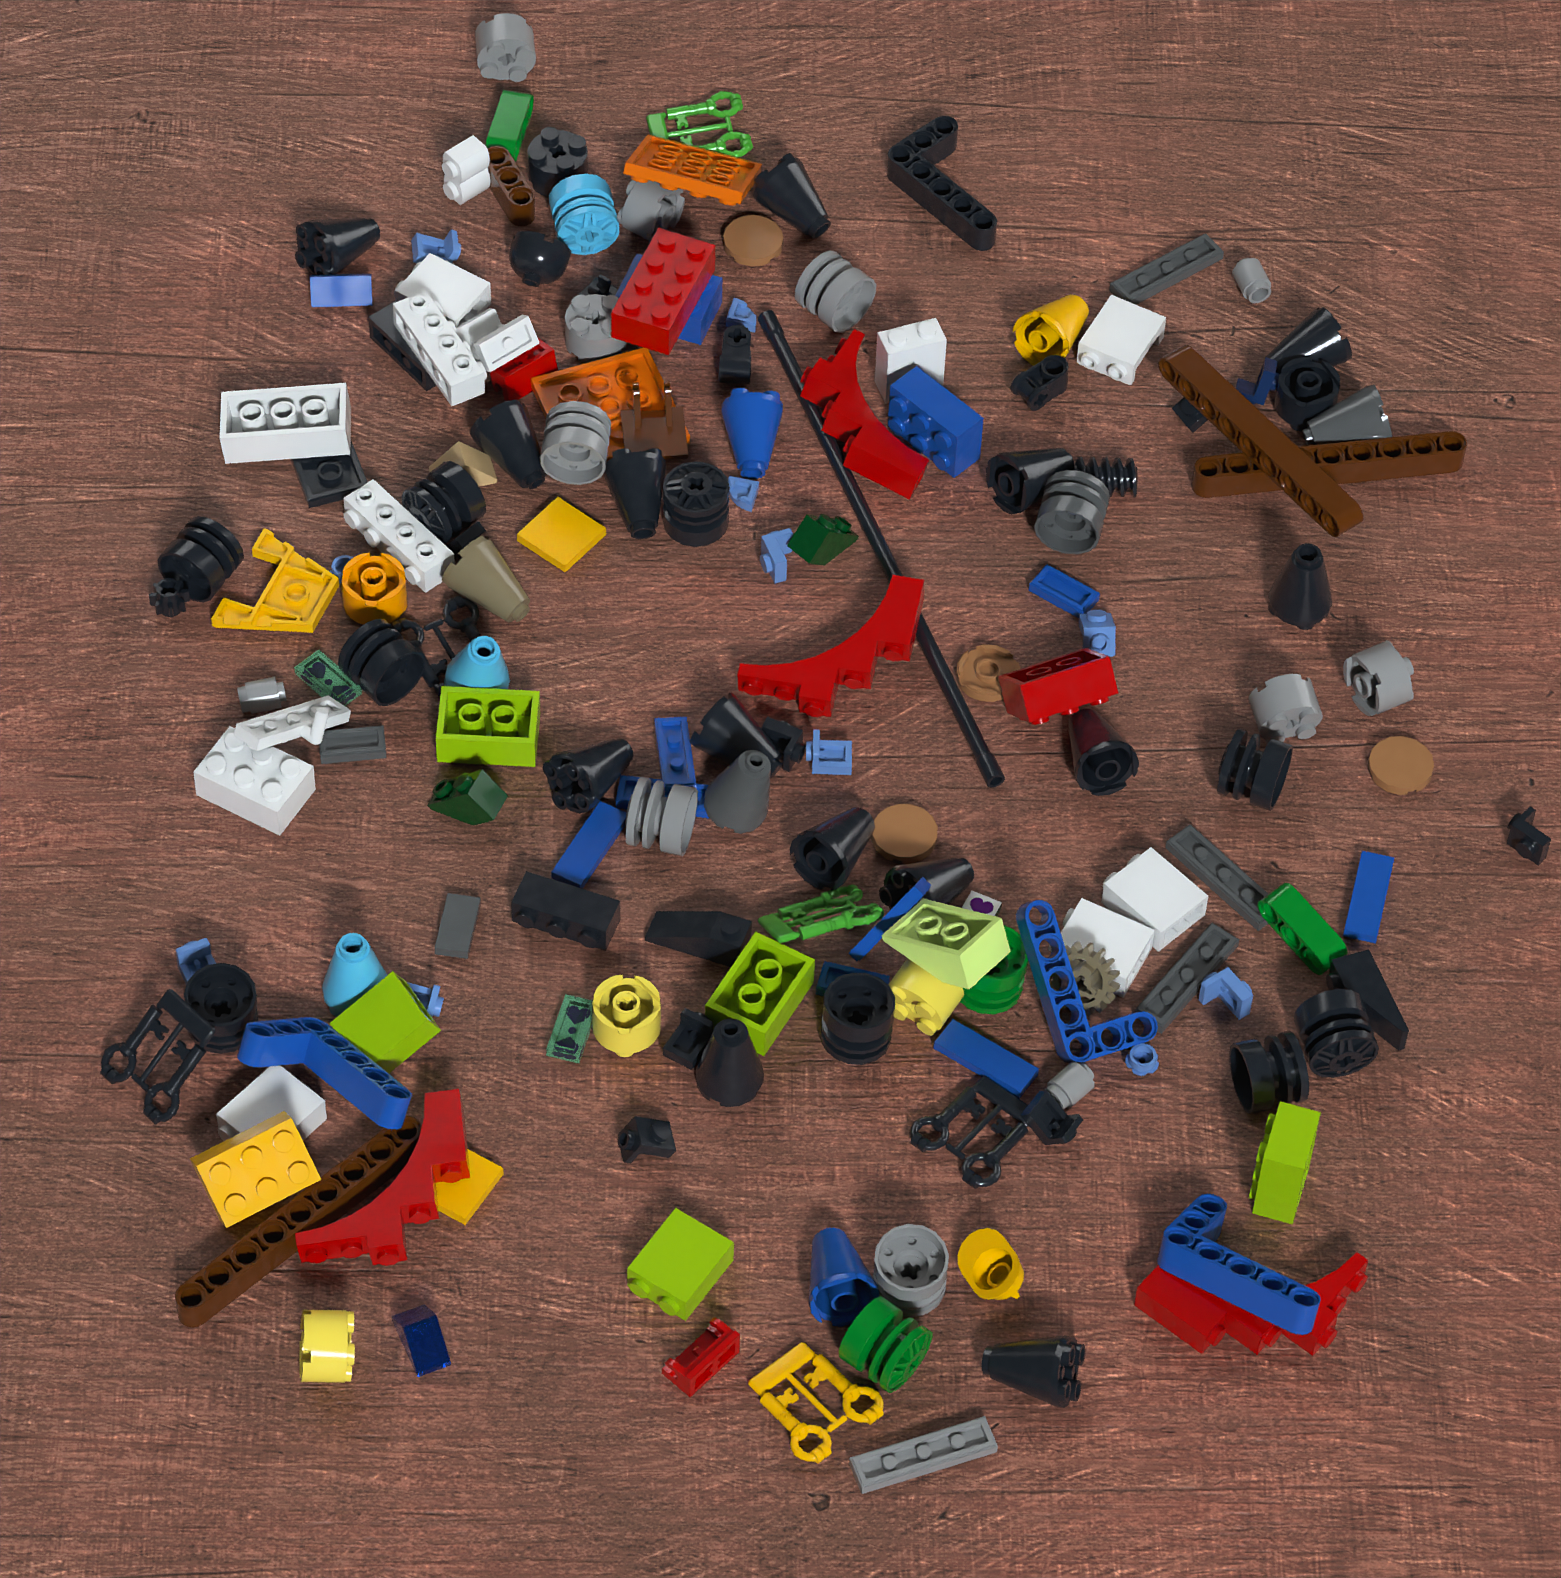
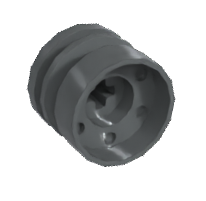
M1065 470L1048 478L1045 485L1041 506L1034 526L1037 537L1052 550L1064 554H1082L1094 549L1099 542L1104 524L1103 520L1110 501L1108 488L1095 476L1082 471Z

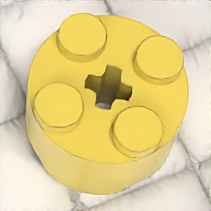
M908 958L888 984L895 996L894 1017L902 1021L906 1017L917 1023L916 1025L920 1031L929 1036L934 1035L937 1030L942 1028L964 997L963 988L941 982Z
M615 975L606 979L597 987L592 1002V1028L597 1041L606 1049L624 1058L648 1048L655 1042L661 1028V1003L659 992L650 981L635 975L634 979L623 978V975Z
M302 1310L300 1330L304 1331H302L299 1343L300 1381L351 1382L352 1365H354L355 1345L351 1343V1333L354 1332V1312L346 1310Z

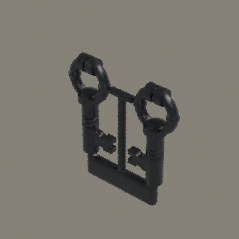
M460 595L445 601L443 620H436L424 625L423 628L416 622L407 620L405 617L391 623L392 627L399 633L409 629L414 630L417 638L409 642L423 655L421 647L425 636L424 630L433 629L451 660L455 657V654L438 626L443 625L445 622L448 626L465 633L470 642L481 636L476 627L479 619L478 606L471 600L462 598ZM464 606L468 607L472 613L471 617L464 618L461 622L453 620V617L450 615V612ZM425 656L426 666L422 677L428 687H433L440 698L441 686L445 685L444 683L439 684L440 680L437 676L440 673H446L447 660L443 659L438 664L430 665Z
M168 989L156 1006H150L125 1042L115 1043L105 1049L101 1060L102 1069L100 1074L111 1084L123 1082L131 1076L142 1089L147 1091L144 1099L143 1114L154 1124L166 1122L177 1114L180 1104V1088L205 1055L206 1050L204 1048L214 1036L216 1029L175 991ZM163 1008L179 1023L139 1077L137 1074H134L137 1064V1048L142 1043V1040H144L149 1031H153L159 1040L165 1038L163 1033L168 1034L170 1031L165 1025H161V1022L158 1020L163 1013L161 1010ZM185 1028L199 1041V1045L195 1044L192 1049H187V1045L182 1040H178L176 1042L178 1047H173L171 1051L176 1055H180L183 1062L169 1081L157 1083L149 1088V1085L145 1083L146 1079L181 1030ZM117 1051H120L123 1056L128 1058V1066L121 1074L109 1064L110 1058ZM159 1091H163L167 1096L171 1097V1106L165 1113L152 1103L153 1098Z
M983 1076L972 1087H966L939 1115L925 1116L915 1120L909 1132L910 1144L917 1147L923 1153L926 1150L934 1151L945 1146L961 1160L964 1159L961 1167L962 1180L974 1189L991 1186L1001 1176L1000 1160L1028 1133L1027 1127L1029 1125L1020 1116L1028 1104L989 1077ZM976 1093H979L996 1105L956 1147L950 1143L947 1144L950 1135L949 1123L962 1110L971 1113V1116L976 1120L980 1117V1113L983 1114L985 1112V1108L980 1104H975L973 1100L977 1096ZM1001 1110L1019 1121L1014 1127L1005 1125V1122L998 1118L996 1124L993 1123L991 1125V1130L996 1134L1000 1133L1002 1136V1140L991 1151L974 1153L966 1158L965 1154L961 1152ZM924 1125H932L936 1131L941 1132V1137L937 1141L931 1142L918 1131ZM983 1161L987 1167L993 1169V1172L988 1178L983 1179L971 1170L970 1166L974 1162Z

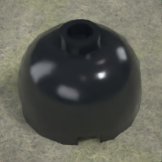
M519 231L513 237L509 253L510 266L522 278L524 284L539 287L540 284H549L558 280L564 274L572 252L570 248L558 239H554L553 243L545 241V234Z

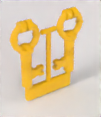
M800 1342L748 1381V1385L761 1397L760 1403L791 1433L790 1447L793 1454L807 1462L819 1464L824 1458L832 1454V1441L828 1432H832L846 1422L847 1417L853 1421L871 1425L884 1415L883 1398L877 1390L868 1386L852 1384L822 1354L817 1355L804 1342ZM813 1360L812 1365L816 1369L814 1373H808L804 1376V1381L806 1383L811 1381L809 1385L812 1389L818 1386L820 1381L827 1379L843 1394L842 1407L846 1416L842 1415L838 1419L833 1416L792 1373L808 1361ZM787 1378L831 1424L827 1426L826 1430L820 1426L807 1425L797 1420L786 1409L788 1404H793L799 1400V1396L796 1393L793 1394V1390L790 1387L784 1391V1395H779L776 1398L768 1391ZM860 1395L870 1396L875 1404L862 1414L856 1413L851 1407V1402L856 1401ZM809 1433H814L823 1442L817 1448L810 1451V1453H807L799 1446V1441L805 1439Z

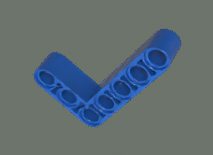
M1035 900L1026 902L1018 908L1016 922L1054 1046L1060 1059L1067 1063L1072 1061L1086 1062L1148 1042L1154 1038L1158 1030L1157 1021L1152 1014L1145 1011L1128 1013L1089 1026L1052 906L1046 901ZM1032 907L1037 908L1041 913V921L1038 925H1034L1029 919V912ZM1042 940L1047 941L1051 946V954L1048 958L1043 957L1039 951ZM1052 973H1056L1061 979V987L1058 991H1055L1050 986L1049 979ZM1062 1006H1067L1071 1011V1020L1067 1024L1060 1019L1059 1012ZM1136 1018L1140 1019L1144 1025V1031L1141 1036H1137L1132 1028ZM1105 1028L1110 1030L1113 1036L1110 1046L1104 1045L1101 1040V1034ZM1074 1038L1080 1042L1082 1048L1081 1053L1077 1057L1071 1053L1069 1047L1070 1042Z
M313 1017L257 1021L246 1024L237 1054L240 1062L252 1067L303 1063L379 1126L396 1130L402 1128L412 1093L326 1022Z
M1214 1194L1198 1196L1165 1229L1157 1258V1264L1161 1269L1291 1333L1305 1335L1312 1332L1321 1301L1316 1291L1215 1242L1221 1234L1227 1210V1203L1224 1199Z

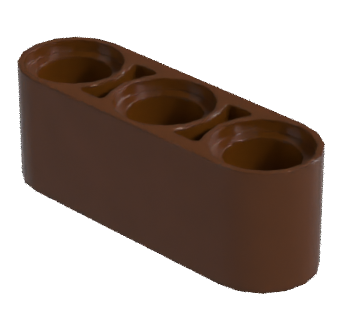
M502 146L488 148L490 157L488 166L491 180L490 190L512 224L516 226L531 224L535 219V195L532 188L506 148Z

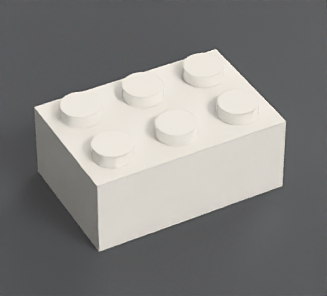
M229 726L193 772L196 795L280 836L316 790L314 766L273 746L258 751L251 749L246 743L234 736L235 728Z

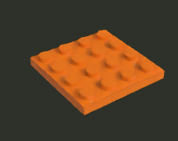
M648 134L626 161L623 174L630 175V178L636 182L647 183L649 180L660 183V187L667 190H677L680 188L688 190L689 194L694 197L706 198L711 196L718 198V201L722 204L734 206L736 203H742L754 185L755 178L761 173L762 164Z
M647 348L632 350L530 378L531 388L545 418L551 408L569 401L587 402L607 413L611 420L607 461L613 458L612 453L614 451L624 448L621 410H633L632 383L639 382L641 411L664 410V381ZM672 399V407H676ZM685 426L687 444H689L690 434Z

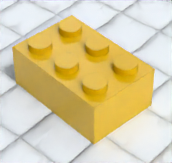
M285 1111L190 1158L219 1220L226 1228L321 1180L292 1118Z

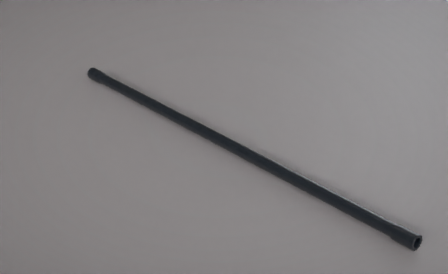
M764 311L759 315L758 322L767 340L771 342L890 584L892 575L903 576L852 471L842 466L845 457L836 439L821 431L825 418L821 417L822 411L820 407L800 397L804 384L800 382L803 372L784 336V331L774 311ZM921 613L915 637L976 758V764L987 786L990 788L997 787L1004 782L1005 776L995 756L990 752Z

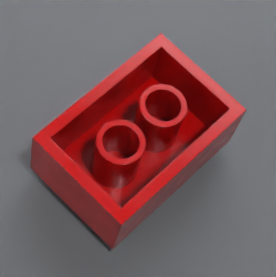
M1089 648L998 676L1007 713L1020 720L1027 721L1031 725L1045 723L1050 720L1049 716L1057 713L1061 715L1075 713L1079 711V706L1088 703L1090 705L1106 703L1109 701V696L1119 694L1110 656Z

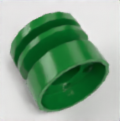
M1005 925L1004 929L1011 952L970 989L963 988L964 997L960 1002L968 1009L981 1014H998L1008 1011L1017 1004L1022 995L1028 958L1021 935Z
M880 1296L866 1305L854 1319L842 1339L839 1357L860 1372L869 1368L868 1378L875 1383L879 1382L882 1389L892 1393L898 1390L919 1367L929 1350L933 1332L923 1325L918 1327V1322L911 1317L902 1321L903 1311Z

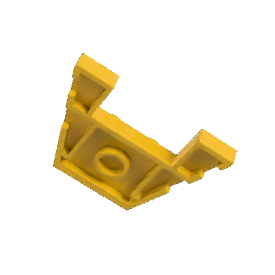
M264 528L252 547V555L255 558L277 564V569L255 607L223 597L211 618L212 627L313 633L339 588V578L309 557L305 559L294 551L292 545L286 541L284 543L280 542L274 537L273 532Z

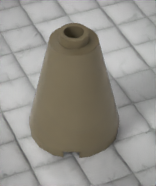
M480 536L471 541L458 553L462 558L458 561L457 565L451 562L446 568L442 581L447 587L507 622L514 620L519 622L530 611L528 606L530 598L492 540L487 536L486 538Z

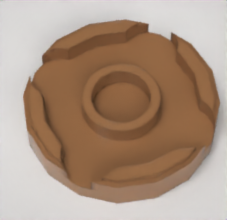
M758 215L742 216L733 220L725 228L723 246L725 253L728 256L730 254L735 262L751 267L762 266L770 263L772 258L775 256L777 258L781 254L783 234L776 222L767 217Z
M983 644L976 646L975 650L970 652L967 650L962 654L957 662L956 680L960 689L967 696L978 701L995 702L1003 700L998 676L1019 670L1020 665L1013 658V654L1007 649L997 645Z
M1404 736L1389 737L1379 741L1372 748L1368 761V770H1370L1374 783L1386 792L1397 795H1407L1408 792L1423 790L1429 784L1434 769L1433 756L1427 747L1415 739Z
M897 804L885 808L874 820L875 830L872 834V842L876 851L885 859L890 861L895 859L902 861V864H911L922 861L933 852L937 842L938 826L933 816L925 809L913 804Z

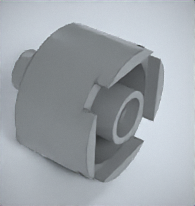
M510 13L494 15V20L485 23V20L482 21L475 30L477 63L481 75L487 79H510L514 82L526 79L527 73L532 70L536 62L533 28L526 24V19Z
M631 180L626 189L628 197L617 215L618 221L625 229L651 242L658 228L667 230L668 227L674 229L677 225L685 204V198L680 196V193L684 192L680 188L677 190L664 189L660 187V183L649 180L647 183Z
M593 294L586 296L577 295L572 299L565 313V345L570 354L572 352L578 356V361L588 363L624 352L627 342L611 338V312L619 299L614 295Z
M1386 640L1355 653L1344 661L1343 674L1346 686H1353L1356 695L1352 696V699L1365 715L1373 716L1414 699L1410 678L1414 674L1413 665L1409 658L1401 657L1390 641Z
M1285 674L1265 681L1266 688L1258 692L1256 687L1250 693L1249 703L1259 733L1265 739L1266 744L1271 739L1283 742L1288 737L1297 736L1299 739H1307L1316 734L1315 727L1321 722L1323 715L1310 678L1307 677L1306 680H1302L1300 674Z

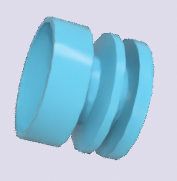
M578 174L561 180L553 187L549 194V206L552 219L554 220L555 231L557 232V239L570 248L571 254H595L607 249L616 241L620 233L619 221L614 208L611 189L606 180L597 175Z

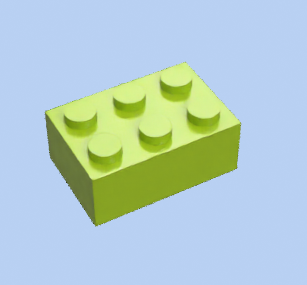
M441 686L436 731L437 762L535 767L540 724V691Z
M755 932L705 1005V1016L713 1022V1030L717 1023L724 1019L740 1020L746 1025L757 1053L765 1056L813 985L815 959Z
M1280 1101L1277 1113H1269L1264 1132L1265 1136L1260 1143L1256 1158L1257 1163L1249 1194V1199L1255 1200L1252 1214L1293 1225L1310 1167L1321 1112Z

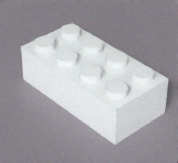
M346 383L221 392L220 443L225 464L350 455L351 405Z

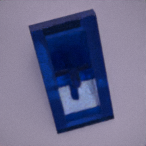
M425 1304L391 1316L417 1377L451 1365L437 1315Z

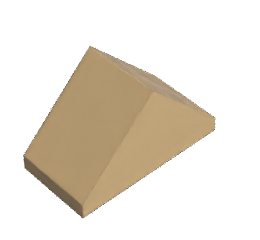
M459 441L429 466L430 473L443 462L452 461L465 469L475 480L478 487L497 483L491 457Z

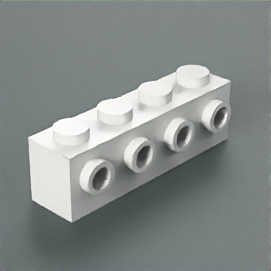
M425 290L393 303L395 327L451 407L485 393L484 380L487 379L485 367L480 361L476 362L472 356L469 344L466 341H461L454 323L451 320L447 321L444 317L442 308L437 300L433 301Z
M374 479L343 498L345 511L343 516L346 523L352 529L356 528L363 534L371 547H377L382 553L395 557L404 567L405 577L412 585H418L426 593L443 582L442 577L446 568L451 562L455 564L454 553Z

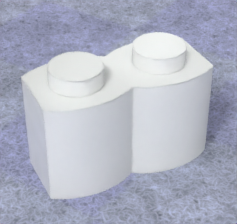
M474 135L443 154L442 169L445 174L443 190L450 200H455L459 205L464 204L490 187L491 180L488 171L490 163L487 147Z

